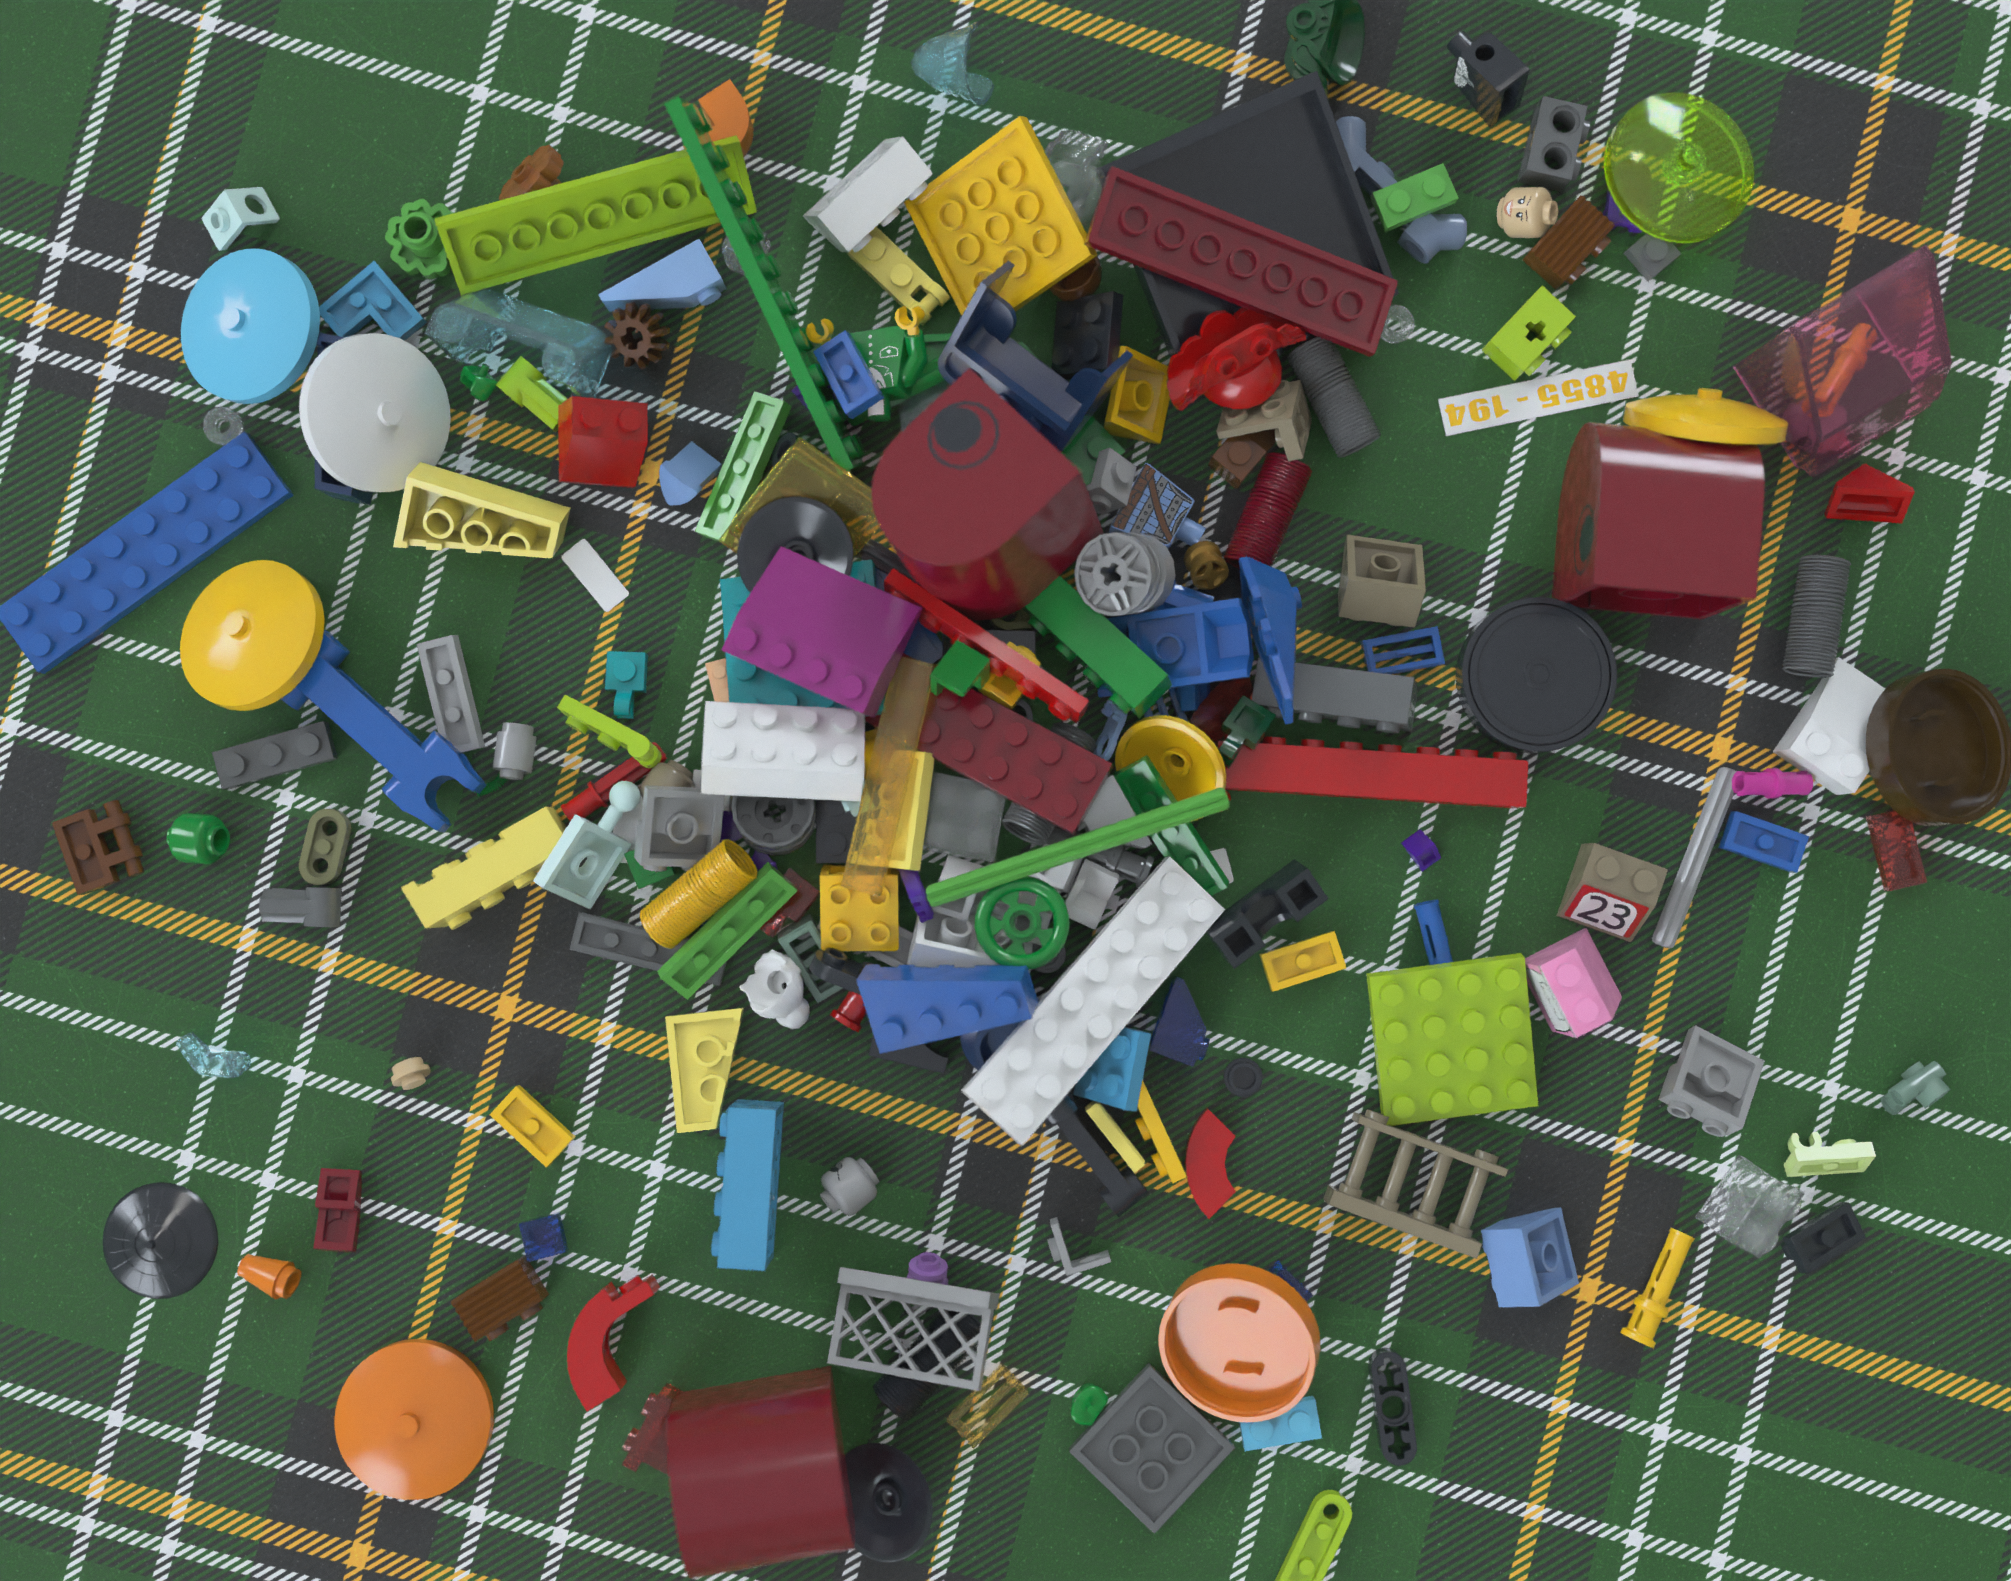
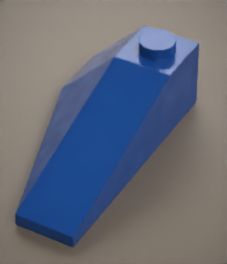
M1250 557L1239 558L1241 600L1250 621L1251 635L1285 724L1293 723L1297 610L1302 609L1300 593L1296 586H1290L1284 572Z

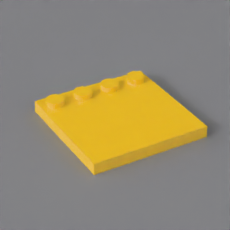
M1019 116L930 182L928 187L913 200L907 199L904 202L961 315H963L980 282L1007 261H1010L1015 266L1001 289L999 296L1007 301L1014 311H1017L1098 255L1094 248L1084 245L1087 233L1027 117Z

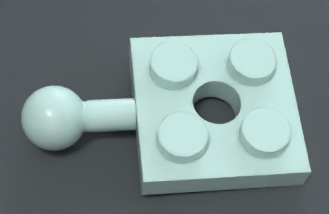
M620 781L613 785L609 792L611 805L598 825L575 814L533 881L543 889L591 909L623 859L624 853L631 846V843L612 833V830L623 815V812L631 811L639 804L641 795L638 787L629 781ZM585 857H587V860L584 863V865L579 867L581 861Z

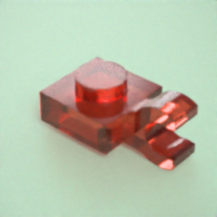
M791 868L787 870L784 876L795 885L798 891L760 928L772 938L782 928L787 917L798 923L820 896V891Z

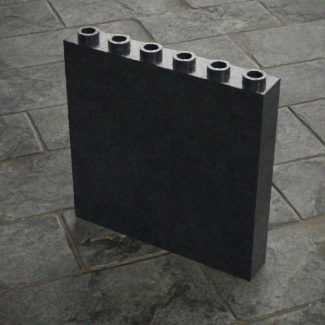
M1317 71L1095 169L1102 188L1108 170L1113 166L1393 278ZM1133 264L1170 358L1177 354V352H1180L1182 344L1189 337L1200 335L1202 323L1209 314L1225 310L1234 316L1242 308L1239 305ZM1397 287L1394 296L1399 294ZM1305 332L1306 340L1298 343L1302 345L1317 336ZM1282 347L1276 350L1278 356L1286 352L1285 348Z

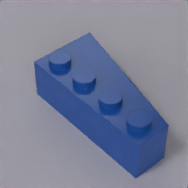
M866 964L856 980L880 1054L1032 1019L1038 1004L1027 966L976 965L975 968H956L954 965H939L938 967H915V965L880 967V964Z

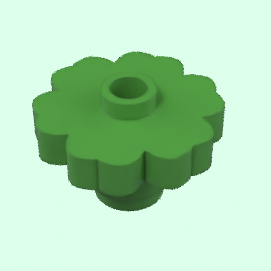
M419 199L414 203L410 202L402 206V217L396 216L389 220L385 240L393 247L391 259L408 275L413 276L420 272L426 279L432 280L438 276L449 274L451 266L434 219L453 214L445 204L438 203L431 206L426 200Z

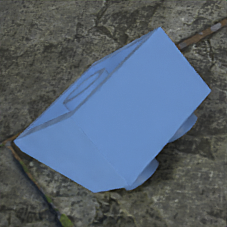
M1561 1207L1503 1219L1481 1230L1483 1250L1488 1258L1492 1275V1288L1496 1293L1499 1307L1541 1306L1579 1284Z

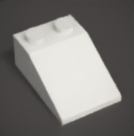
M1838 657L1835 660V668H1833L1835 670L1833 672L1834 675L1821 679L1773 752L1800 771H1808L1807 774H1811L1813 780L1835 795L1855 793L1870 771L1866 756L1867 724L1872 708L1885 688Z

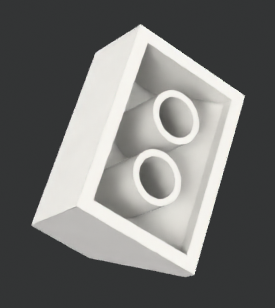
M904 137L885 139L806 212L803 217L840 252L853 250L856 253L870 242L872 236L869 233L879 223L884 227L900 213L897 207L907 197L913 200L928 187L925 180L933 173Z
M933 911L935 914L933 915L934 918L921 923L917 915L907 965H915V967L954 965L956 968H975L976 965H999L986 955L977 940L975 932L976 911L969 915L967 922ZM992 912L991 916L1000 921L1003 919L1000 915ZM1001 930L994 936V939L1006 950L1013 943V940L1004 934V930ZM1022 943L1025 953H1032L1033 943Z

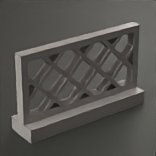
M840 1267L837 1283H841L827 1363L981 1391L993 1312L997 1310L1000 1294ZM850 1293L863 1295L871 1307V1310L856 1322L848 1311ZM872 1297L882 1298L885 1300H883L881 1303L877 1305ZM899 1301L909 1316L892 1328L881 1310L891 1302ZM910 1304L922 1306L918 1310L914 1311ZM930 1307L939 1309L947 1323L930 1335L918 1317ZM947 1310L960 1313L952 1318ZM968 1314L982 1316L980 1333L968 1342L956 1323ZM876 1315L887 1333L870 1345L859 1327ZM847 1321L850 1326L844 1330L845 1322ZM913 1321L924 1337V1340L908 1352L896 1333ZM951 1328L962 1344V1347L945 1358L934 1340ZM854 1331L865 1350L853 1359L840 1357L842 1339ZM891 1338L902 1354V1357L889 1366L881 1362L874 1350ZM978 1342L977 1352L975 1353L972 1346ZM929 1345L940 1361V1364L929 1372H922L912 1359V1356ZM965 1351L975 1364L972 1380L958 1378L950 1366V1363ZM869 1355L873 1362L862 1361V1359ZM906 1361L911 1369L900 1368L899 1366ZM944 1368L949 1376L939 1375L936 1373H938L940 1370Z

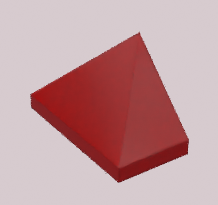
M1863 464L1836 482L1824 514L1829 519L1902 523L1915 491L1913 487L1867 464Z

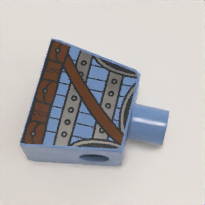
M1145 462L1131 488L1127 506L1119 509L1108 533H1143L1155 537L1169 549L1174 538L1190 546L1198 543L1206 527L1187 518L1195 502L1193 498Z

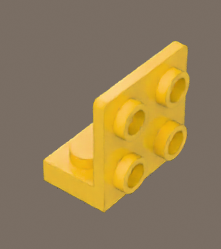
M823 865L820 873L821 949L823 951L826 948H835L840 951H897L899 949L898 889L900 872L898 869L865 865Z

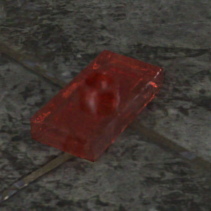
M1895 810L1866 816L1884 891H1893L1927 883L1912 822L1899 815Z

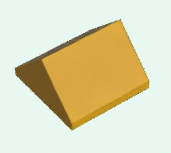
M1120 346L1118 358L1127 350L1133 356L1111 389L1104 429L1110 435L1161 444L1170 399L1167 388L1168 366L1127 346Z

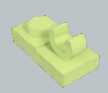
M1812 1132L1808 1138L1810 1147H1806L1800 1143L1798 1134L1792 1133L1787 1143L1791 1154L1784 1163L1787 1177L1864 1172L1876 1155L1872 1142L1857 1143L1854 1139H1844L1835 1142L1832 1146L1821 1147V1136L1818 1132Z

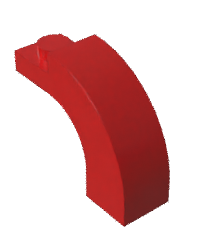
M653 1274L643 1280L639 1275L631 1278L619 1287L621 1294L618 1293L611 1281L585 1305L572 1327L567 1347L568 1372L574 1391L586 1411L591 1410L621 1391L627 1383L626 1378L611 1354L610 1332L615 1320L619 1316L658 1291L660 1285Z

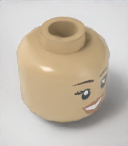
M1543 187L1512 188L1505 197L1500 199L1497 207L1498 225L1511 238H1541L1548 232L1550 226L1555 224L1558 217L1557 202L1552 201L1550 193Z

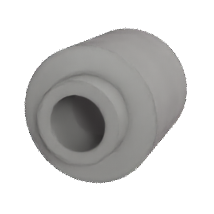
M503 723L502 731L497 733L493 769L500 771V778L523 780L524 774H532L537 738L533 736V726L519 723Z

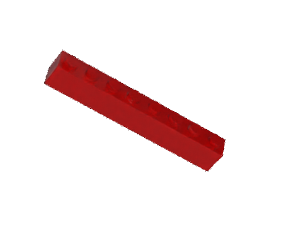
M1226 734V735L1224 736V741L1226 740V738H1227L1229 735ZM1263 737V743H1259L1255 750L1243 745L1231 767H1225V790L1518 809L1526 807L1529 761L1517 760V753L1493 752V758H1479L1477 750L1457 749L1455 750V756L1440 755V748L1417 747L1416 753H1402V746L1380 744L1378 745V751L1363 750V743L1340 742L1339 748H1325V741L1303 739L1301 740V746L1286 745V738ZM1217 741L1215 743L1218 750L1224 741Z

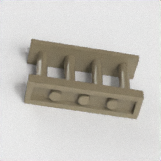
M1369 1109L1366 1110L1365 1116L1354 1112L1352 1120L1364 1125L1365 1128L1345 1183L1341 1182L1339 1188L1328 1185L1323 1200L1333 1207L1477 1259L1482 1243L1471 1237L1473 1230L1470 1227L1489 1172L1506 1177L1508 1169L1497 1164L1499 1157L1476 1149L1475 1154L1472 1155L1395 1126L1387 1125L1388 1116ZM1380 1132L1402 1140L1382 1196H1377L1376 1201L1361 1197L1363 1190L1360 1187ZM1416 1145L1438 1152L1419 1209H1414L1413 1214L1410 1215L1398 1210L1400 1204L1397 1203V1199ZM1455 1158L1475 1167L1455 1223L1451 1222L1449 1228L1435 1224L1437 1217L1433 1216L1452 1160Z

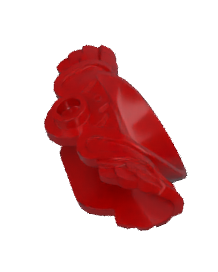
M1244 307L1240 308L1234 316L1225 310L1212 312L1204 319L1200 335L1189 337L1182 344L1180 352L1171 356L1169 360L1167 388L1171 402L1179 411H1183L1202 394L1219 406L1235 410L1249 409L1263 404L1275 393L1281 383L1282 365L1276 350L1280 347L1284 348L1288 345L1296 344V342L1305 341V332L1299 327L1282 323Z

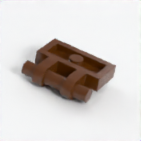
M119 800L103 804L108 818L98 821L95 809H86L52 822L77 895H85L120 882L115 867L121 864H125L129 877L145 872L140 860L143 857L140 845H135L128 827L132 824L128 813H123ZM113 831L119 851L110 854L104 834Z

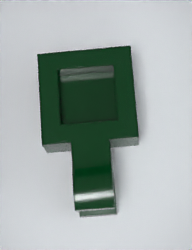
M1244 695L1235 705L1221 728L1222 732L1229 735L1219 748L1224 765L1227 768L1231 767L1243 745L1252 750L1256 749L1276 717V714Z

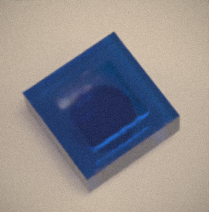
M560 1212L519 1223L527 1262L566 1253L569 1250Z

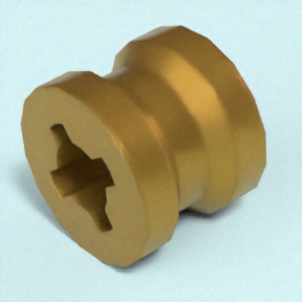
M1200 541L1187 549L1184 554V563L1190 572L1193 585L1198 589L1210 590L1219 587L1225 582L1229 569L1216 543Z

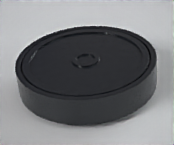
M1546 597L1519 599L1485 616L1466 637L1456 665L1457 693L1461 706L1470 722L1483 736L1493 743L1521 753H1544L1562 749L1588 736L1606 716L1612 704L1617 685L1615 655L1602 628L1580 608L1565 601Z

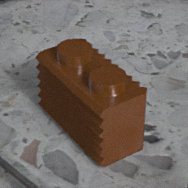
M1580 195L1529 251L1523 261L1555 290L1564 281L1571 286L1586 270V267L1581 264L1589 254L1596 258L1612 241L1607 234L1615 226L1614 222L1609 221L1608 217L1604 216L1601 211H1598L1596 206H1593L1590 201H1587L1585 196Z
M523 1255L451 1301V1304L455 1308L456 1313L459 1314L472 1340L476 1342L486 1335L490 1342L510 1329L507 1322L520 1315L524 1321L543 1309L540 1301L546 1298L549 1293L527 1256Z

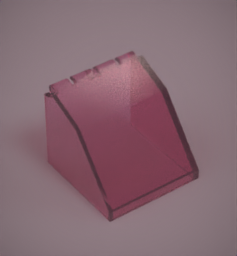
M1925 244L1791 325L1733 366L1757 407L1788 422L1786 439L1781 442V445L1797 470L1802 468L1809 476L1816 477L1836 465L1839 458L1844 460L1870 444L1871 439L1877 440L1900 426L1903 420L1908 421L1931 407L1932 402L1940 397L1952 365L1935 257Z

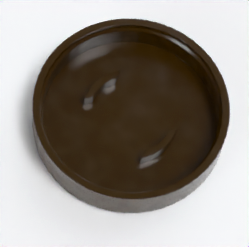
M1936 669L1904 676L1894 681L1881 693L1872 708L1867 724L1866 756L1871 776L1878 791L1890 807L1899 815L1913 823L1930 827L1963 824L1975 821L1986 815L1994 808L2004 794L2011 775V733L2007 719L1998 701L1980 681L1958 670Z

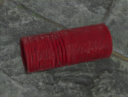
M1267 453L1264 464H1262L1260 469L1261 471H1259L1257 476L1258 478H1256L1251 490L1252 493L1248 497L1246 506H1244L1243 513H1241L1240 520H1238L1237 527H1235L1234 534H1232L1231 541H1229L1228 548H1226L1225 555L1223 556L1227 563L1240 569L1239 558L1247 556L1272 567L1293 519L1292 516L1296 512L1298 503H1300V499L1312 474L1311 468L1300 460L1288 461L1287 456L1282 453Z

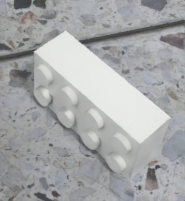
M705 701L701 794L861 801L864 780L865 715L853 709Z

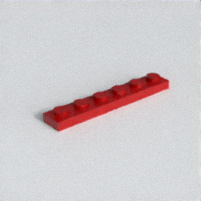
M894 568L884 579V592L923 608L918 620L925 628L934 633L941 631L951 638L950 642L952 645L958 640L989 658L991 673L999 677L1006 675L1016 682L1015 686L1022 694L1031 699L1038 697L1047 703L1049 711L1063 721L1070 719L1077 724L1082 718L1089 703L1088 699Z

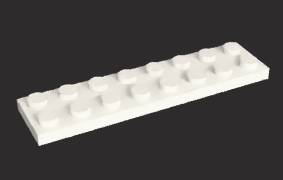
M1170 856L1165 857L1038 1002L1032 1019L1024 1020L1016 1027L961 1091L1019 1145H1024L1225 909Z

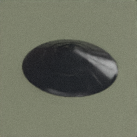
M799 496L774 500L760 508L749 519L741 533L737 549V563L742 581L750 593L781 546L850 576L853 565V545L850 533L838 514L820 501Z
M172 1183L146 1184L127 1193L111 1210L103 1231L104 1257L113 1276L129 1291L152 1299L176 1297L197 1286L210 1271L218 1249L217 1225L206 1203L191 1190Z
M867 1443L853 1448L845 1455L855 1519V1549L864 1556L881 1562H896L908 1558L922 1546L928 1536L932 1523V1498L926 1479L912 1459L895 1447L882 1443Z

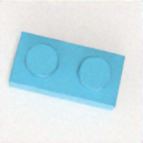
M1314 1396L1303 1397L1292 1409L1273 1419L1260 1422H1239L1245 1451L1322 1438Z

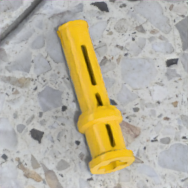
M1671 1227L1643 1295L1638 1294V1297L1634 1298L1635 1309L1627 1327H1622L1620 1331L1621 1334L1653 1349L1656 1344L1653 1338L1661 1319L1667 1318L1669 1314L1667 1312L1668 1308L1665 1305L1679 1276L1691 1244L1695 1240V1238Z

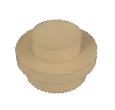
M421 1057L409 1058L392 1067L394 1075L391 1077L393 1086H402L403 1090L414 1089L426 1082L425 1077L431 1073L428 1064H424Z

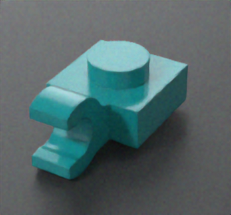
M607 651L605 690L616 692L614 716H617V718L633 719L635 692L646 693L648 655L645 652Z

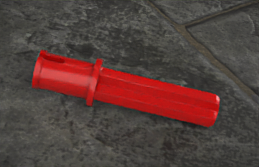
M652 742L660 750V762L664 763L667 759L666 754L656 742ZM631 757L597 782H588V788L567 803L562 804L561 809L570 822L575 814L586 818L601 806L604 808L609 806L607 802L610 801L609 792L613 785L620 781L635 783L647 775L652 768L643 767L634 757Z

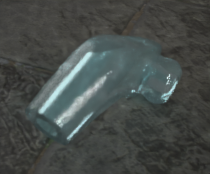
M193 1032L184 1035L176 1042L177 1047L191 1068L196 1073L204 1076L236 1078L242 1075L244 1071H247L251 1065L250 1056L246 1052L213 1050Z

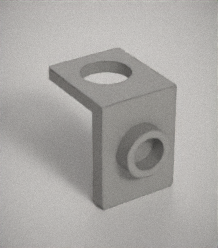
M1058 1218L1050 1219L1054 1237L1047 1239L1054 1262L1062 1260L1066 1276L1111 1262L1108 1250L1071 1261Z

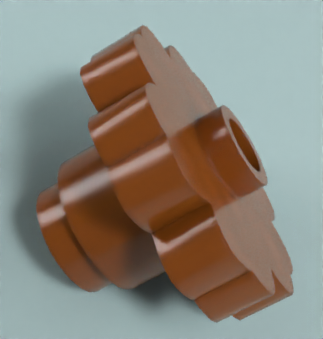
M550 145L539 147L533 155L527 156L515 168L511 179L503 186L499 200L561 184L562 182L557 178L564 164L561 155Z

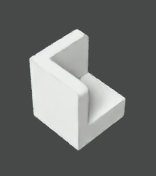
M1085 859L1065 900L1069 918L1095 930L1120 876Z

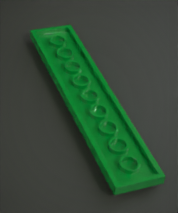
M680 97L665 103L667 111L839 474L863 465L864 462L861 456L866 454L864 447L856 433L850 435L844 422L849 419V416L845 414L839 400H834L828 388L830 383L811 352L812 349L816 348L815 343L808 339L806 327L800 328L794 314L799 312L796 302L789 291L783 292L777 278L782 276L780 268L772 255L767 256L760 242L765 240L758 222L755 218L749 219L743 205L747 204V199L741 186L737 181L733 183L726 171V168L730 167L729 160L721 145L715 146L708 133L713 130L709 117L702 107L698 109L694 103H690Z

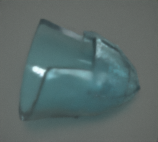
M977 22L929 39L916 50L911 66L915 75L935 90L968 100L977 105H985L992 95L994 89L993 82L978 74L967 72V51L971 48L969 41L972 33L978 28Z

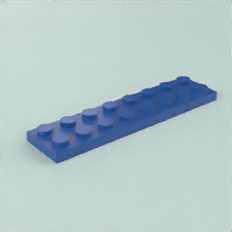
M244 431L0 606V620L36 671L45 674L284 503L293 494L251 435Z

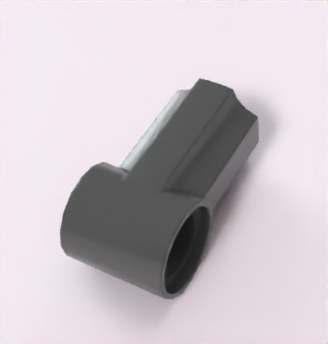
M306 887V890H292L288 888L264 889L259 901V913L261 914L262 922L304 923V926L340 927L342 888Z

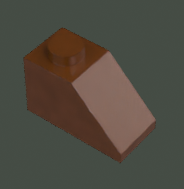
M1275 429L1228 437L1211 457L1208 466L1237 490L1277 443Z

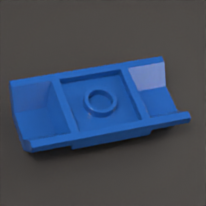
M1241 598L1107 618L1168 674L1172 683L1169 689L1250 677L1254 660L1250 621ZM1104 685L1098 689L1099 698L1113 695Z

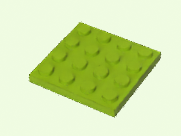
M1521 953L1367 973L1381 1114L1389 1117L1387 1125L1394 1126L1538 1106L1525 957Z

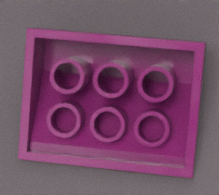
M781 546L737 613L722 651L857 712L875 718L923 608Z

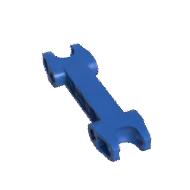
M324 630L321 647L312 667L302 681L281 700L293 709L299 710L310 699L393 775L382 788V791L402 811L417 817L436 831L445 833L452 824L437 807L436 794L440 786L448 780L456 779L465 788H469L472 792L480 793L486 787L485 782L474 770L467 756L454 747L440 733L433 731L422 743L348 676L339 665L350 654V651L330 632Z

